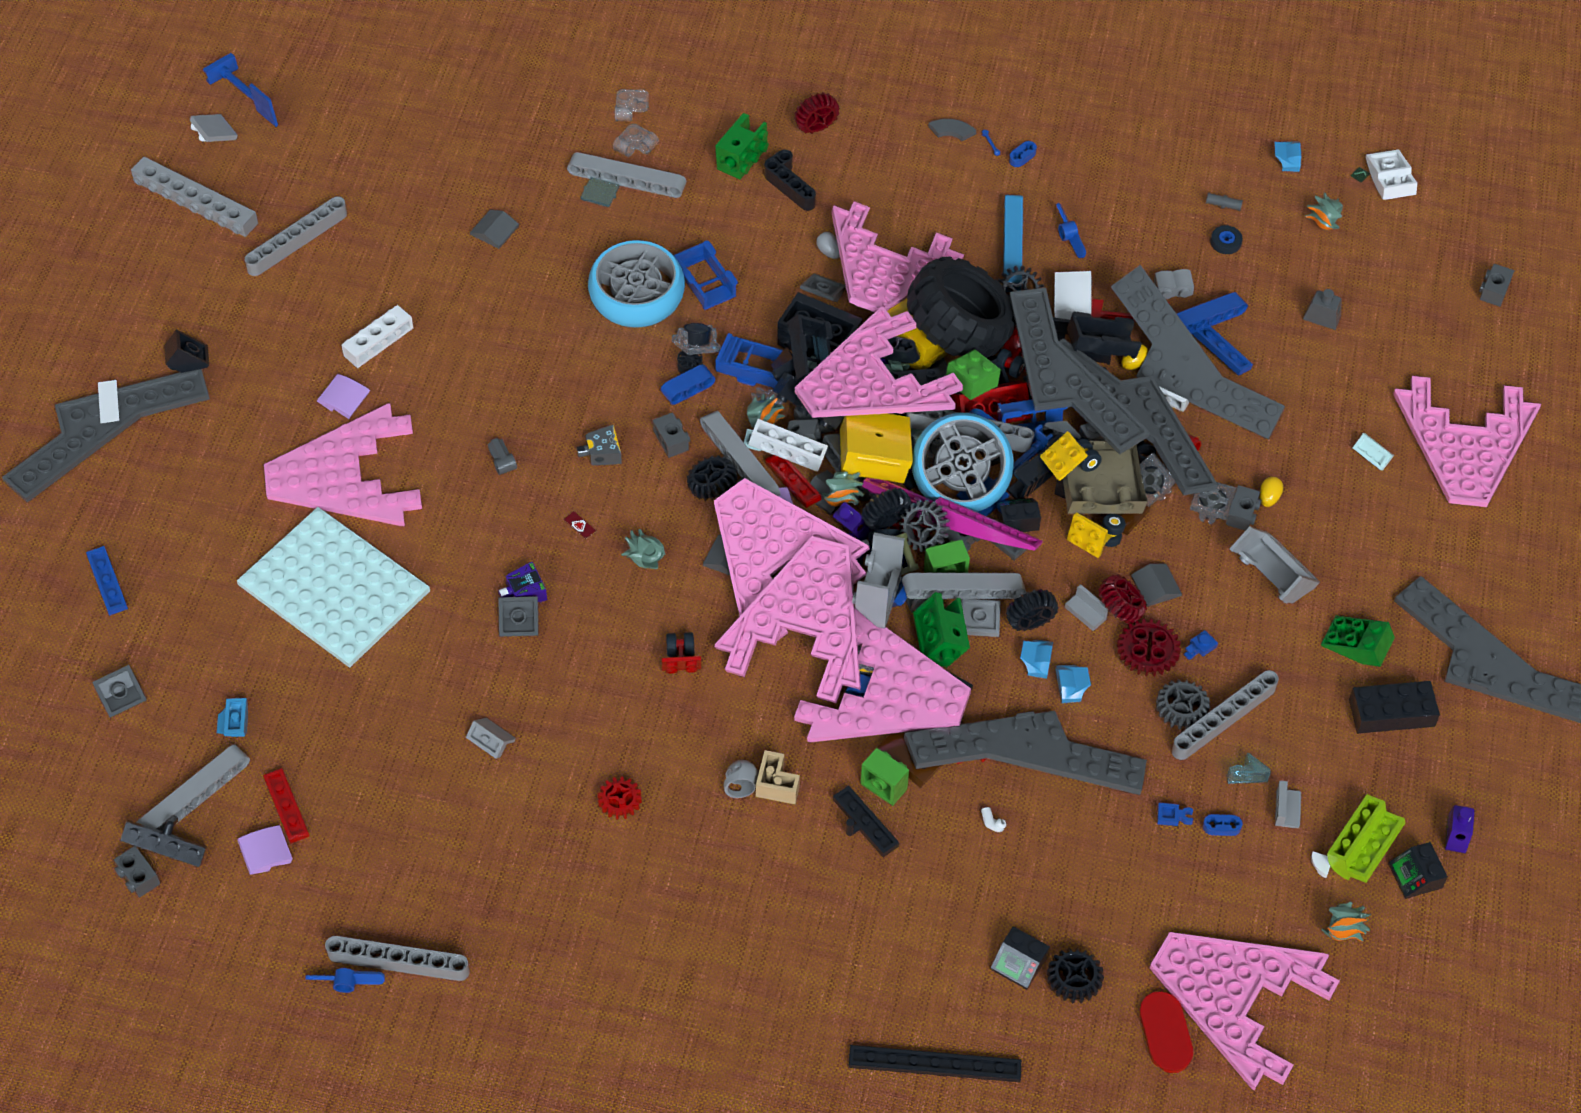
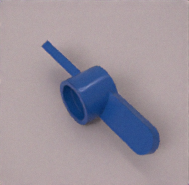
M1057 203L1056 206L1064 223L1058 226L1060 238L1062 241L1070 240L1077 257L1084 258L1086 256V249L1079 237L1077 225L1074 221H1069L1062 205Z
M340 968L335 971V975L309 974L305 975V979L334 980V990L350 993L354 991L355 984H383L385 975L382 972L354 971Z

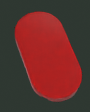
M1153 992L1143 999L1139 1011L1152 1062L1157 1067L1159 1066L1163 1069V1071L1178 1073L1185 1070L1193 1058V1046L1183 1009L1178 999L1166 992Z

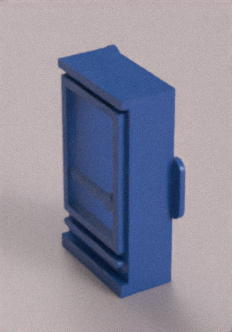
M708 240L674 255L682 268L686 283L700 301L704 310L736 297V285L738 284L732 272L729 270L725 271L715 257L716 250ZM705 260L717 277L698 284L687 267ZM717 280L722 283V286L706 293L701 289L703 286Z
M728 333L715 360L716 372L737 377L738 382L750 386H755L758 383L775 388L778 382L772 372L751 367L747 364L751 354L775 361L783 350L734 337ZM739 352L748 353L746 359L743 360V364L734 362Z
M1032 399L1002 405L998 403L997 421L1006 423V419L1033 413L1032 422L1018 424V426L1033 430L1034 438L1032 442H1035V428L1039 425L1043 426L1048 422L1063 421V410L1068 407L1035 411ZM1045 412V420L1037 421L1036 413Z

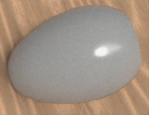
M830 232L820 234L816 239L818 249L829 258H839L840 254L836 236Z

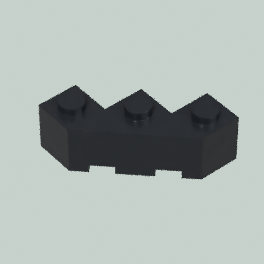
M784 372L773 389V392L778 394L776 398L784 403L788 401L798 407L800 413L807 416L809 412L795 393V387L800 382H796L794 376ZM844 416L816 417L820 421L819 424L826 429H829V427L837 429Z

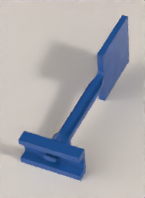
M232 53L203 68L207 75L206 81L210 85L222 78L229 80L254 101L258 113L275 127L278 126L271 99L252 83L248 87L232 74V72L238 69L235 56Z
M1042 425L1035 428V443L1014 462L1013 474L1024 462L1047 448V443L1053 439L1051 433L1047 437L1043 434ZM988 476L983 482L987 492L995 484L997 478L992 480ZM974 479V480H973L971 483H969V484H970V485L975 484V483H976V479ZM960 491L956 495L959 500H969L965 491ZM1005 491L998 501H1005L1010 495ZM995 503L977 513L987 517L996 509Z

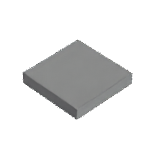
M221 114L191 116L190 122L206 142L237 139V133Z
M962 599L961 604L967 635L999 637L1000 601Z

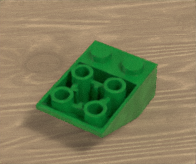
M1335 616L1321 646L1363 665L1381 667L1395 636L1389 622Z

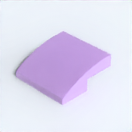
M337 374L318 398L317 402L330 411L335 409L350 419L370 390L348 377Z
M280 825L261 829L238 838V844L249 874L268 872L272 866L290 864L292 861V856Z

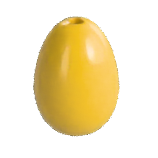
M1141 345L1136 359H1132L1131 356H1123L1121 362L1123 368L1133 370L1141 367L1149 352L1148 349Z
M1271 476L1266 478L1261 484L1259 498L1262 500L1261 504L1263 506L1271 507L1280 499L1283 493V483L1279 478Z

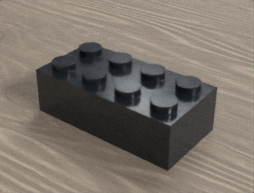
M1431 681L1353 687L1349 697L1357 734L1435 727L1440 716Z

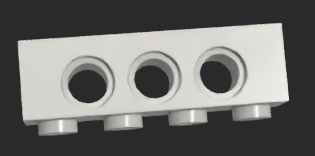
M398 305L389 309L380 318L375 319L370 325L361 329L356 335L347 339L342 344L344 357L359 368L412 330V317Z
M760 419L757 420L748 443L752 447L817 472L828 447L825 444Z

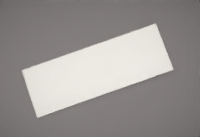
M117 380L98 382L100 423L119 421Z

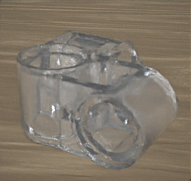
M644 89L619 90L616 94L615 121H632L633 112H646L649 108V92Z
M631 124L615 139L613 149L627 157H630L636 149L644 154H649L659 143V138L655 133L637 124Z

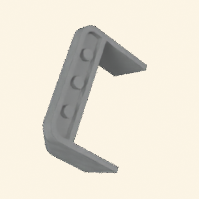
M1249 526L1230 548L1232 552L1241 555L1239 558L1243 563L1255 565L1279 589L1280 595L1278 597L1286 604H1293L1315 589L1320 583L1273 535L1266 531Z
M874 533L871 554H867L865 566H868V571L864 582L858 581L857 592H854L852 604H855V608L876 627L885 629L900 583L905 538Z

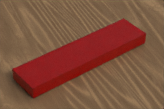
M775 455L765 459V464L805 508L822 500L821 494L790 461Z
M280 768L263 775L290 844L310 837L283 769Z

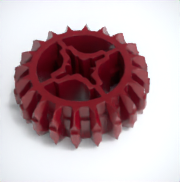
M817 92L816 95H811L810 98H805L804 102H800V106L796 107L797 111L794 113V119L801 131L805 134L809 132L813 134L833 125V121L837 120V116L840 114V108L836 99L829 93L825 94L822 92L819 94Z
M1112 575L1106 578L1100 585L1098 590L1099 597L1102 598L1101 602L1105 604V608L1115 618L1118 617L1120 621L1128 624L1129 622L1134 623L1143 617L1147 609V603L1140 590L1130 580H1126L1124 576Z

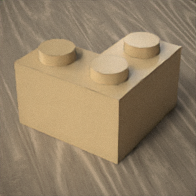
M764 751L756 782V797L796 804L800 788V775L783 772L784 754Z

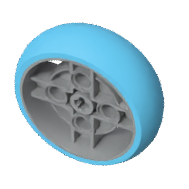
M640 240L626 241L608 248L594 262L588 279L589 295L596 309L606 319L626 327H646L666 319L678 307L685 288L684 274L677 259L662 246ZM660 271L669 277L672 282L671 284L663 281ZM602 284L610 286L613 297L609 296L602 289Z
M953 413L932 422L920 434L912 454L914 480L925 498L935 501L942 497L975 512L984 510L997 502L1007 490L1013 475V453L1005 434L992 421L972 413ZM956 427L976 429L984 433L990 440L982 444L976 438L960 435ZM939 435L943 444L935 455V466L925 469L927 449L933 439ZM956 442L959 444L960 449L954 451L950 448L949 444ZM982 451L985 458L982 460L977 459L975 452ZM1000 457L999 476L995 484L987 492L983 482L989 475L991 460ZM959 459L967 461L965 465L966 467H964L963 465H958V463L960 462ZM948 467L951 473L945 476L941 473L940 469ZM973 476L976 479V483L973 485L968 484L966 477ZM943 483L953 490L965 491L969 500H957L947 497L939 492L935 486Z

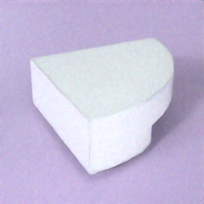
M1313 851L1311 863L1319 875L1327 878L1330 868L1328 856Z

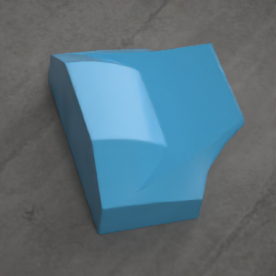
M1299 141L1274 142L1275 156L1282 163V171L1299 172L1301 167V143Z
M1042 640L1023 641L1020 659L1027 666L1028 676L1047 679L1053 642Z
M1076 665L1056 666L1055 671L1061 702H1081L1083 693L1091 686L1088 667H1078Z
M247 698L226 699V707L218 714L217 733L224 736L245 737L248 725Z

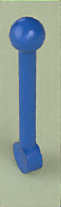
M983 130L982 136L987 138L994 150V155L999 156L1001 152L989 137V131Z

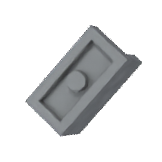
M1081 584L1077 587L1076 595L1065 603V608L1092 631L1107 619L1108 609L1105 608V604Z
M488 718L474 720L466 736L468 740L496 759L501 757L506 745L515 742L516 739Z
M1279 781L1276 790L1275 826L1299 828L1301 792L1287 790L1288 781Z

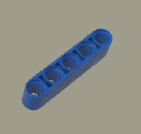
M1236 292L1179 312L1177 315L1192 334L1243 314L1248 308V304Z

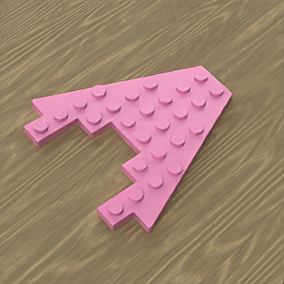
M853 202L850 211L837 206L832 208V219L849 303L874 313L882 306L888 311L905 300L912 281L927 263L941 257L951 256L954 260L958 258L963 259L964 254L949 249L952 238L939 233L935 234L928 253L911 247L908 256H903L874 245L878 234L862 228L870 207Z
M882 306L795 387V393L812 418L886 413L902 414L904 412L955 409V402L949 395L962 391L963 385L954 373L922 386L912 373L895 380L880 358L893 353V347L888 342V339L915 329L916 322L908 311L891 317Z
M1412 376L1411 390L1395 389L1393 393L1448 503L1480 507L1488 506L1541 407V404L1523 402V387L1504 386L1503 414L1486 413L1485 427L1449 424V409L1431 407V378Z
M386 404L264 464L267 499L314 509L319 507L324 511L405 526L403 511L422 509L420 489L382 494L380 479L361 481L359 456L377 454L376 439L413 434L411 415L392 417L391 405Z
M744 478L714 500L740 616L773 580L771 576L784 567L812 536L849 546L853 585L866 576V572L856 559L870 549L867 544ZM781 629L778 640L788 634L786 629Z
M814 536L804 544L715 644L714 647L716 649L730 653L725 667L726 672L745 677L757 641L776 646L781 629L784 628L816 637L811 655L828 661L816 695L817 698L837 703L842 685L860 690L855 607L852 604L854 594L851 556L848 545Z
M855 608L857 644L862 646L858 655L859 664L874 668L864 698L844 693L838 710L800 700L794 716L795 721L812 725L807 737L808 742L960 726L971 694V688L888 628L876 627Z
M1173 932L1168 934L1150 964L1151 971L1167 990L1178 999L1184 1010L1254 1091L1263 1075L1283 1085L1294 1065L1256 1044L1264 1026L1246 1017L1262 987L1282 997L1292 980L1319 996L1330 1000L1340 980L1321 971L1329 957L1325 953Z

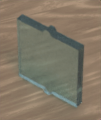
M591 177L587 186H584L581 200L610 207L613 199L616 198L619 184Z

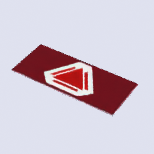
M574 511L564 518L585 539L596 531Z

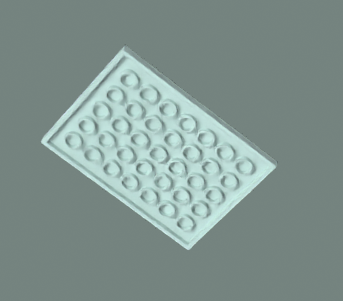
M319 507L310 513L237 580V584L349 668L430 592L428 585Z

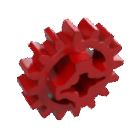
M621 776L620 780L617 781L613 777V782L610 783L606 780V787H600L598 805L602 808V813L608 811L609 818L615 815L616 820H618L623 815L624 819H627L628 813L633 816L634 809H640L639 804L642 803L641 789H638L637 783L632 784L630 778L624 781V777Z

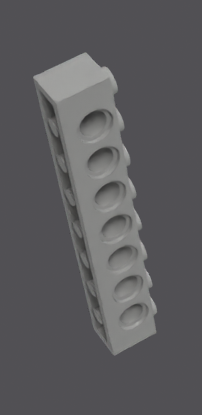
M143 157L131 169L133 181L137 185H142L151 192H156L165 199H170L179 206H184L193 213H198L207 220H212L221 227L232 230L235 234L246 237L258 224L255 211L146 157Z

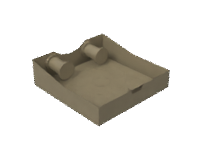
M1089 441L1093 446V450H1096L1101 455L1102 461L1095 470L1090 472L1083 471L1078 465L1063 478L1068 514H1075L1076 512L1079 514L1143 513L1148 501L1141 476L1137 446L1134 445L1119 455L1107 441Z

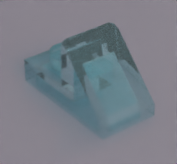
M1250 753L1246 755L1245 766L1235 765L1229 767L1227 774L1228 784L1268 782L1271 773L1270 768Z

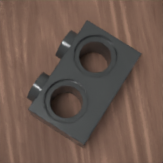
M136 846L114 859L117 866L114 870L120 879L125 878L127 881L125 885L130 893L135 892L140 898L160 885L157 874Z

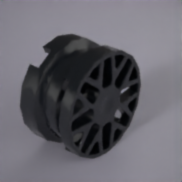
M693 348L680 351L677 357L678 371L683 374L702 365V354Z

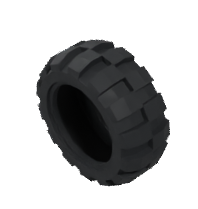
M951 256L935 259L927 263L920 270L908 289L907 308L909 314L913 315L916 327L922 330L927 335L926 338L935 346L939 345L945 352L955 357L957 355L963 356L976 349L984 357L988 358L997 354L1013 334L1016 323L1010 295L1005 293L1004 287L996 279L991 278L987 271L979 266L971 265L969 261L961 258L954 260Z

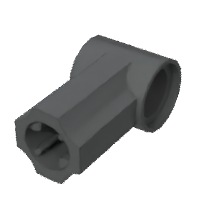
M495 438L487 444L499 475L517 469L512 453L509 454L503 439Z

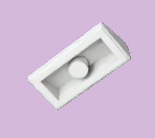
M1160 387L1170 406L1184 412L1189 401Z

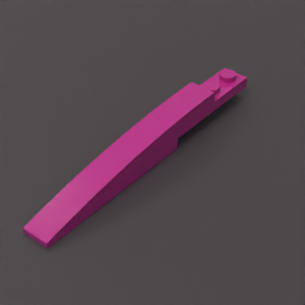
M866 478L863 481L862 487L874 494L880 495L888 489L901 488L909 495L911 503L917 505L919 500H922V502L929 500L930 504L936 502V507H943L941 513L947 512L944 518L950 520L949 523H946V526L951 528L950 530L987 541L1033 551L1042 545L1043 541L945 498L939 497L937 500L932 501L885 480ZM922 511L918 512L915 517L919 518L922 515ZM931 514L932 521L937 524L935 517Z

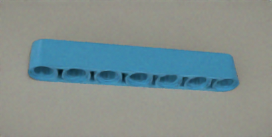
M1005 195L1003 273L1008 275L1007 269L1010 268L1014 272L1013 268L1017 266L1018 271H1020L1022 266L1023 195ZM1013 276L1008 282L1019 284L1022 276ZM1022 285L1018 288L1015 287L1016 290L1021 291ZM1006 287V292H1012L1010 289H1008V287Z

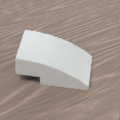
M1399 149L1366 155L1371 177L1383 200L1416 195L1417 182L1411 174L1412 168Z
M1091 271L1055 272V318L1070 320L1074 311L1089 313L1092 316Z

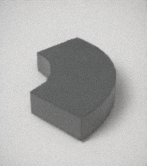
M955 119L935 120L930 122L928 126L938 138L953 136L964 141L976 135L975 128Z

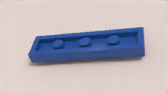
M1211 326L1192 333L1238 376L1251 370L1253 364Z
M105 546L86 552L109 616L127 610L128 607Z

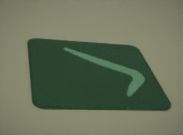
M1359 167L1350 176L1359 182H1363L1370 173Z

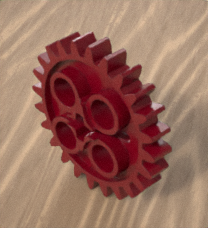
M1144 618L1142 623L1135 621L1134 626L1128 623V627L1123 628L1122 634H1119L1117 642V654H1120V660H1125L1124 666L1131 665L1130 671L1137 669L1138 675L1143 671L1146 677L1149 672L1154 677L1157 671L1161 675H1163L1164 669L1169 672L1171 666L1175 667L1181 652V641H1177L1178 634L1173 635L1174 629L1167 630V623L1161 626L1160 620L1155 624L1152 618L1149 623ZM1150 633L1152 634L1149 661H1146L1148 635Z

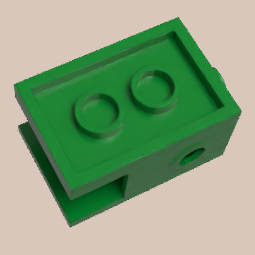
M743 113L715 145L717 170L739 180L748 174L752 165L757 163L762 153H765L768 149L767 123L763 122L755 132L750 131L749 115Z
M935 592L913 612L920 652L939 666L948 668L970 648L960 598H956L944 609L942 594Z

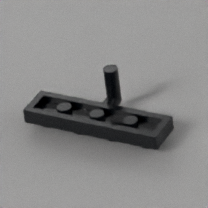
M849 785L833 795V801L849 818L846 821V834L848 836H852L860 831L882 857H885L899 847L897 839Z
M172 816L166 822L164 831L127 820L120 839L122 842L197 867L201 866L207 848L205 845L171 834L173 827L178 822L177 816Z

